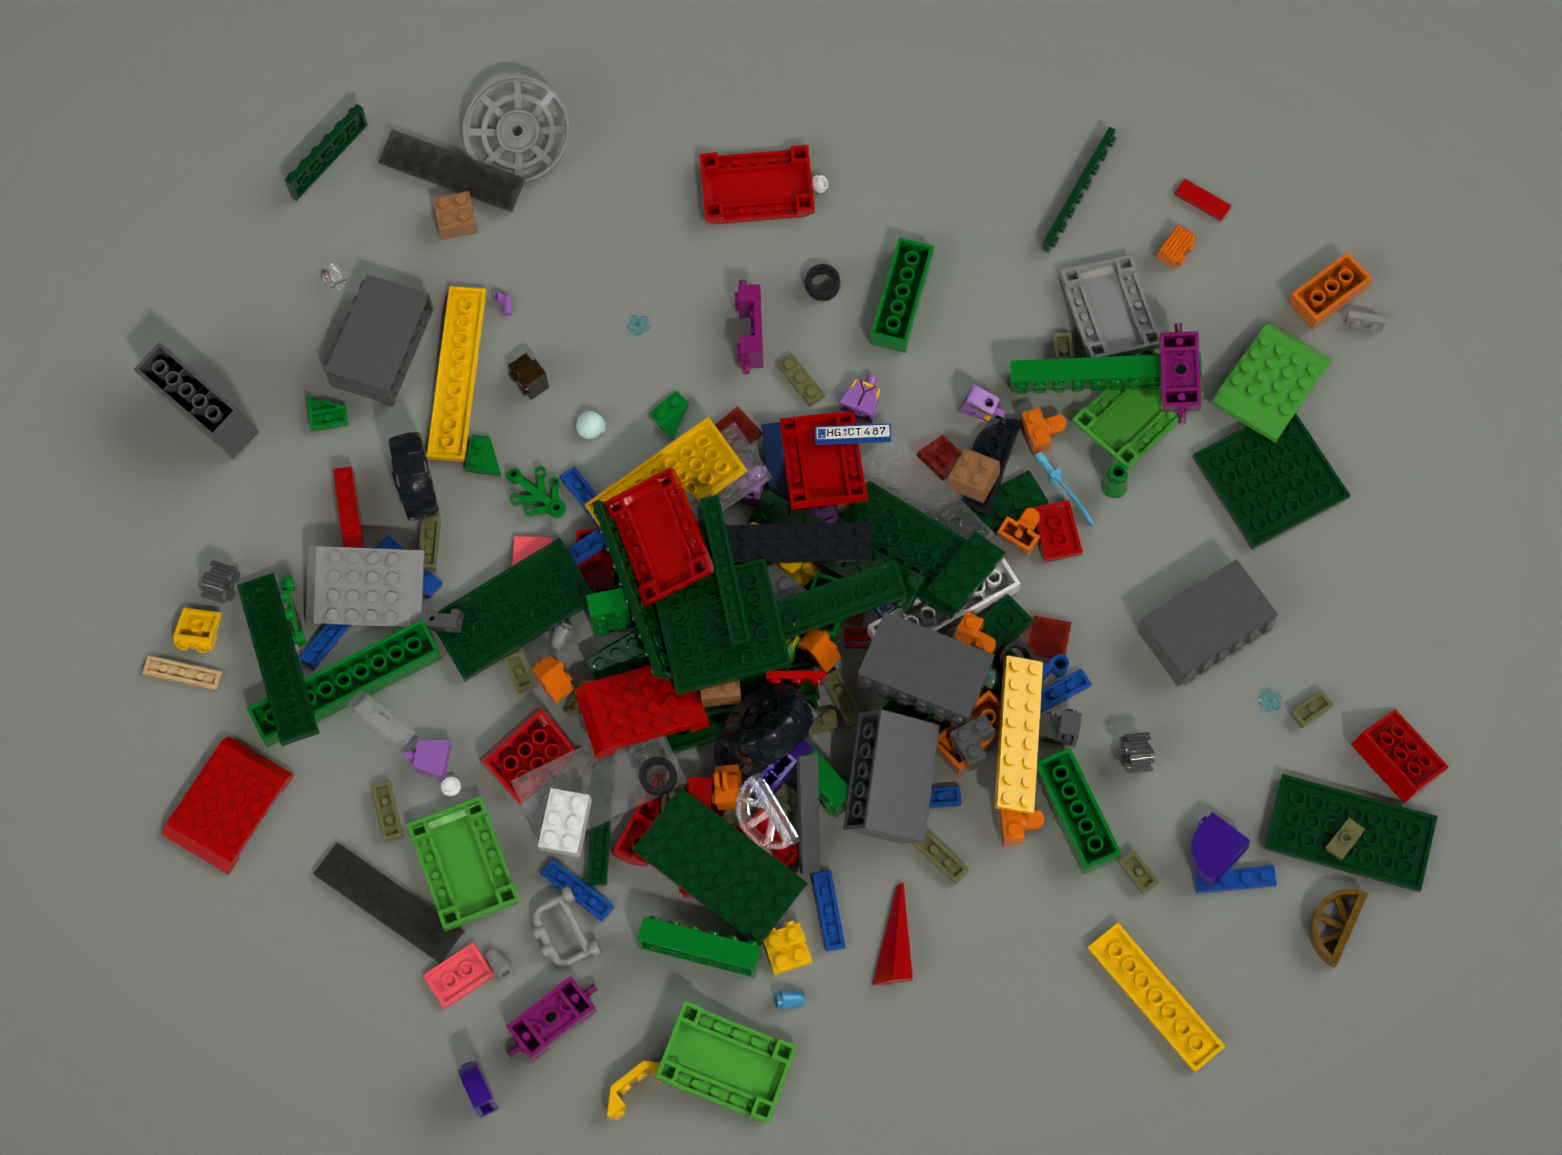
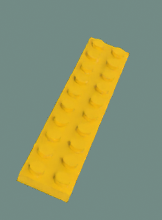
M449 286L427 450L428 460L465 462L487 294L486 289Z

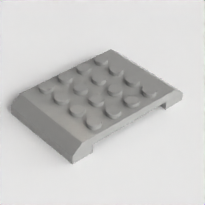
M1132 254L1060 270L1062 286L1087 357L1126 356L1160 348V330L1156 327L1137 276V267Z
M308 546L305 623L407 627L421 620L425 550Z

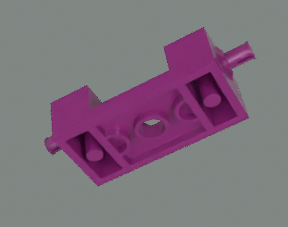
M739 280L738 292H735V311H739V318L751 319V336H740V343H736L737 362H741L742 374H750V368H764L760 284L746 285V280Z
M1175 323V332L1160 333L1162 412L1178 413V424H1182L1181 417L1183 424H1186L1187 412L1201 411L1198 331L1182 332V323H1179V330L1178 323ZM1182 365L1186 368V372L1184 374H1177L1175 368Z
M571 976L506 1026L515 1041V1045L506 1051L507 1054L512 1058L519 1051H522L532 1062L537 1060L549 1050L548 1046L578 1022L580 1024L584 1023L597 1012L589 996L596 992L598 988L592 983L583 990ZM550 1012L557 1015L553 1023H548L545 1020L546 1015Z

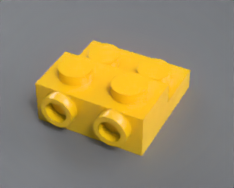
M183 608L173 635L175 647L182 651H186L188 648L196 649L200 653L213 651L218 637L217 630L222 619L221 612Z
M795 921L783 924L784 928L778 930L775 927L763 942L774 976L813 963L800 922L796 924Z

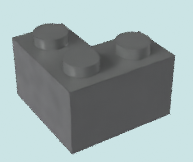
M1074 709L1062 710L1061 716H1057L1054 712L1041 713L1038 741L1075 747L1079 737L1082 713H1078Z
M985 714L950 732L949 739L969 772L987 762L988 756L981 744L994 737L995 730Z

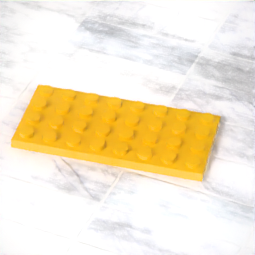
M707 417L584 505L598 526L601 527L593 513V502L598 499L605 502L669 467L674 468L684 489L699 501L700 498L714 496L748 472V470L711 419Z

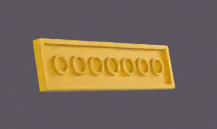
M1009 655L1004 657L994 808L1033 814L1035 807L1043 662Z
M1118 922L1087 947V950L1193 1073L1197 1072L1226 1047Z

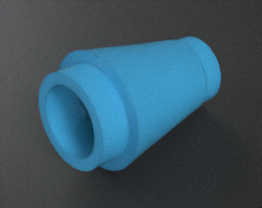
M784 990L776 992V1009L786 1010L805 1005L804 992Z

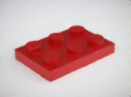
M1069 500L1032 507L1040 515L1036 529L1040 536V544L1045 562L1083 555Z
M826 671L766 672V679L771 684L790 682L792 686H801L803 682H810L813 686L822 685V682H826Z

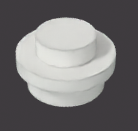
M823 175L814 176L812 178L813 189L818 193L825 192L828 188L827 179Z
M447 777L442 781L441 790L446 796H455L460 792L461 784L457 778Z

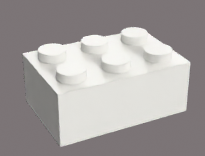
M550 788L538 843L541 851L580 858L592 803L590 795Z

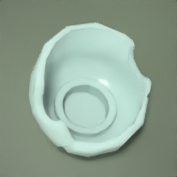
M587 411L577 418L576 430L581 437L596 439L601 433L605 432L606 422L600 414L594 411Z

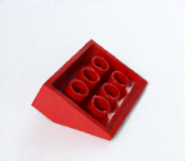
M536 707L478 760L503 788L522 805L570 762L578 751L542 709Z
M1396 709L1363 731L1351 744L1404 804L1449 768Z

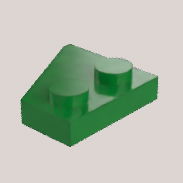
M675 391L648 415L673 441L676 438L679 426L682 424L683 416L687 412L689 403Z
M306 396L312 432L349 426L345 405L333 404L327 400L320 401L313 399L312 396Z
M472 434L464 467L465 472L501 477L490 437Z

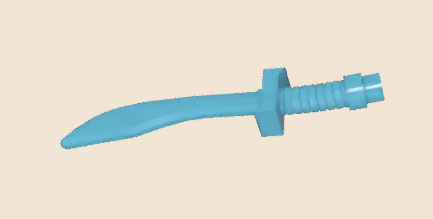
M1041 452L1036 454L1035 457L1038 463L1050 475V482L1053 486L1059 483L1088 522L1094 526L1086 509L1062 481V471L1059 468L1054 469L1046 456Z

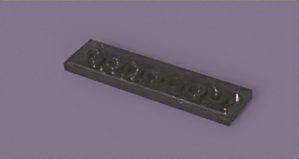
M391 130L378 162L380 165L456 193L469 191L471 198L511 213L525 182L524 177L395 130Z
M338 842L313 873L315 877L439 964L445 960L465 933L460 927L445 932L437 911Z

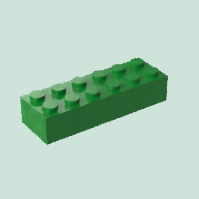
M898 238L871 330L870 344L906 353L934 256L933 245Z
M1068 748L1037 761L1036 777L1083 875L1119 860L1122 854L1072 749Z
M656 916L643 917L637 938L639 949L756 978L762 955L761 946H758L757 942L747 940L746 943L738 941L737 937L730 935L722 937L719 936V933L710 930L707 933L699 931L698 927L688 925L686 928L680 926V923L669 920L668 923L660 921L661 919Z

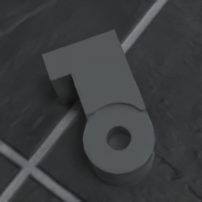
M452 609L451 614L430 610L424 615V623L433 631L461 633L464 614L459 609Z

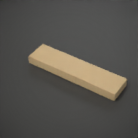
M150 655L147 656L142 674L213 691H218L223 675L222 671Z

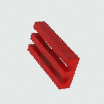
M844 629V648H869L871 643H848V641H872L870 636H848V634H868L867 629Z

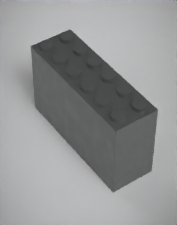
M367 274L365 280H362L360 283L359 294L353 299L352 310L346 315L345 326L339 331V340L332 347V356L330 360L326 361L324 371L330 386L393 406L434 308L430 294Z
M159 342L133 369L157 394L231 458L234 459L259 432L233 404L162 343Z
M1236 559L1142 618L1138 633L1176 685L1180 686L1181 684L1187 685L1194 680L1193 677L1197 674H1205L1214 663L1219 665L1226 659L1225 656L1230 653L1231 655L1236 654L1244 644H1252L1257 640L1258 635L1269 633L1273 629L1272 626L1276 623L1275 620L1278 613Z
M884 612L858 671L857 686L864 692H874L882 699L894 700L899 706H909L914 708V711L919 714H929L937 721L943 722L944 720L951 723L950 725L954 728H959L967 724L971 719L992 669L995 655Z
M882 709L859 713L843 830L900 844L924 842L927 833L926 825L932 795L931 787L934 777L935 759L937 757L936 750L940 725Z

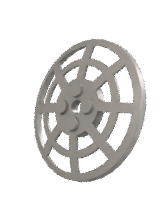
M506 76L486 85L472 99L463 122V140L472 162L488 177L507 184L529 183L548 174L562 159L570 139V119L562 99L546 83L528 76ZM514 83V94L505 96L495 103L487 96V94L500 86ZM521 83L536 85L547 91L548 94L542 101L531 95L522 94ZM553 98L562 110L565 125L555 126L553 115L547 107ZM515 100L514 110L504 113L499 108L506 102ZM522 100L533 102L538 106L532 113H529L522 109ZM482 101L489 109L483 118L481 129L470 128L473 113ZM543 111L548 118L550 127L539 126L537 118ZM495 113L500 118L497 128L487 129L492 114ZM517 127H522L523 129L520 136L514 135V130ZM565 133L562 149L553 161L547 154L554 143L555 134ZM550 134L545 149L542 150L537 145L540 135ZM470 136H481L483 146L489 155L482 163L473 151ZM487 136H497L501 144L494 152L489 146ZM532 149L538 155L535 159L522 163L523 153ZM508 150L515 153V163L506 162L499 157ZM541 160L549 166L537 175L521 179L523 168L531 167ZM495 161L504 167L514 169V179L498 176L489 171L487 167Z

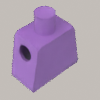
M419 740L416 750L405 749L404 760L413 761L415 772L443 781L447 773L452 748L450 740Z

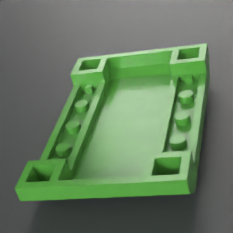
M1268 322L1218 390L1211 404L1276 443L1333 360Z
M1154 350L1141 352L1139 355H1157L1158 353ZM1159 386L1157 389L1140 387L1137 390H1130L1129 387H1125L1117 391L1106 388L1087 408L1084 407L1072 419V423L1121 465H1125L1127 470H1129L1178 424V413L1162 412V386ZM1201 391V399H1202L1203 396H1204V393Z
M481 796L406 824L445 932L520 903Z
M684 1000L654 1078L669 1086L768 1124L797 1046L703 1010L702 1007Z

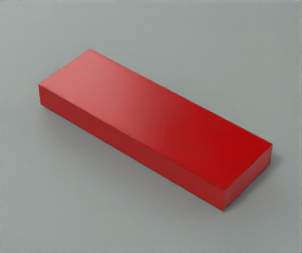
M1185 178L1174 194L1221 222L1232 206Z

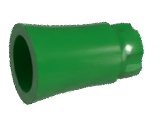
M1115 463L1108 469L1107 475L1101 483L1102 491L1106 496L1119 498L1126 493L1128 488V471L1125 465Z

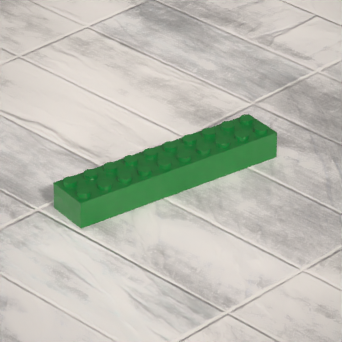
M1199 353V357H1200V382H1201V378H1202V366H1201V353ZM1161 354L1010 361L1012 392H1016V394H1026L1027 391L1041 394L1053 390L1055 393H1062L1065 390L1082 392L1083 389L1101 391L1102 388H1110V390L1117 391L1125 387H1129L1130 390H1137L1140 387L1157 389L1159 386H1162ZM1179 365L1175 368L1177 374H1184L1186 368Z
M423 619L305 678L316 721L319 722L442 659L440 651ZM268 697L248 707L247 710L266 747L268 748L280 742Z

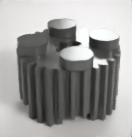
M213 560L210 563L212 568H210L209 572H205L202 578L201 586H204V591L201 592V597L224 604L227 600L232 601L235 590H233L234 583L238 582L240 572L236 571V567Z
M1149 732L1125 734L1120 737V747L1124 750V755H1121L1122 767H1125L1126 773L1153 771L1151 763L1155 762L1153 748L1151 749V745L1148 744V740L1151 739Z

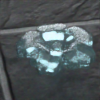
M636 314L632 315L630 323H627V329L630 332L634 331V335L637 336L649 330L648 318L640 316L638 319Z
M1265 689V692L1262 694L1263 696L1258 697V702L1261 706H1264L1263 710L1266 712L1281 708L1279 700L1282 696L1280 693L1273 692L1272 694L1271 689Z

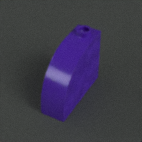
M804 740L788 756L768 765L749 790L762 802L766 801L797 771V755L810 754L814 748Z
M1214 812L1208 817L1204 816L1199 822V827L1193 836L1190 848V862L1194 873L1201 882L1212 889L1248 850L1251 840Z
M470 1061L462 1065V1068L457 1071L472 1106L479 1117L482 1118L498 1110V1105L477 1061Z

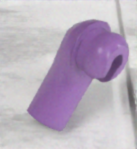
M502 291L494 292V300L503 306V315L511 316V297Z

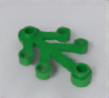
M538 466L535 468L538 489L522 477L519 469L511 468L507 471L506 477L510 484H519L532 494L520 496L518 493L511 494L509 499L513 506L523 503L542 502L546 506L534 507L531 504L524 507L525 515L533 517L534 515L549 514L553 518L564 516L566 505L560 500L559 488L561 483L559 478L552 477L549 480V486L552 489L551 500L546 496L545 467ZM539 470L544 471L541 475L537 474ZM514 472L517 473L515 477L510 476ZM557 481L558 484L553 486L551 485L552 482ZM514 497L519 498L517 502L512 501ZM555 506L560 507L557 511L553 510ZM531 508L533 509V511L531 513H527V509Z
M288 576L281 580L283 590L281 595L283 602H288V609H285L287 621H292L293 642L298 644V647H302V645L306 644V638L303 629H300L296 606L292 601L291 592L295 591L292 576Z

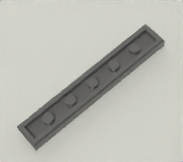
M818 754L797 755L800 873L821 872Z

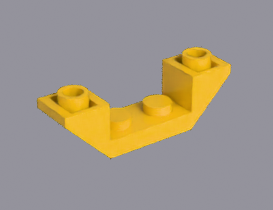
M643 1060L611 1085L607 1111L610 1121L620 1119L625 1115V1110L627 1109L618 1095L620 1093L622 1095L627 1093L635 1081L640 1082L648 1076L647 1072L649 1070L655 1077L660 1062Z

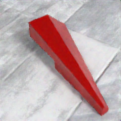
M666 772L655 776L651 786L663 787ZM648 792L645 793L613 849L612 855L629 865L648 866V863L635 854L632 849L657 819L662 796L651 795Z
M904 883L897 884L873 979V986L892 985V983L911 982L913 980Z

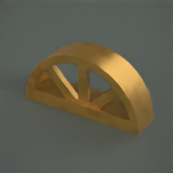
M1358 889L1336 891L1327 896L1312 915L1309 929L1312 946L1318 956L1333 968H1335L1340 960L1368 896V892ZM1341 899H1355L1349 915H1347ZM1334 901L1343 924L1320 914L1322 909ZM1318 920L1340 930V932L1320 938ZM1337 940L1332 953L1323 945Z

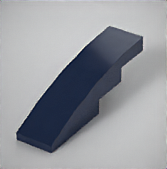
M780 422L762 424L761 429L769 490L786 500H790Z

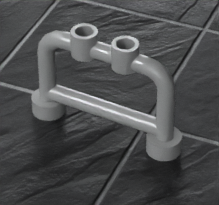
M569 886L561 889L562 894L536 907L532 916L535 926L532 932L537 940L541 938L544 944L541 947L546 958L550 956L554 964L559 967L570 966L592 954L595 957L602 954L596 939L587 942L568 904L576 900ZM560 904L582 948V951L566 959H561L558 956L540 919L541 913Z

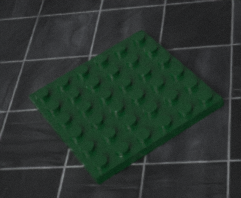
M1297 414L1293 416L1276 443L1246 426L1193 454L1195 462L1252 550L1342 503L1351 496Z
M765 558L734 565L751 644L731 647L715 571L655 602L677 696L763 675L766 672L792 667Z

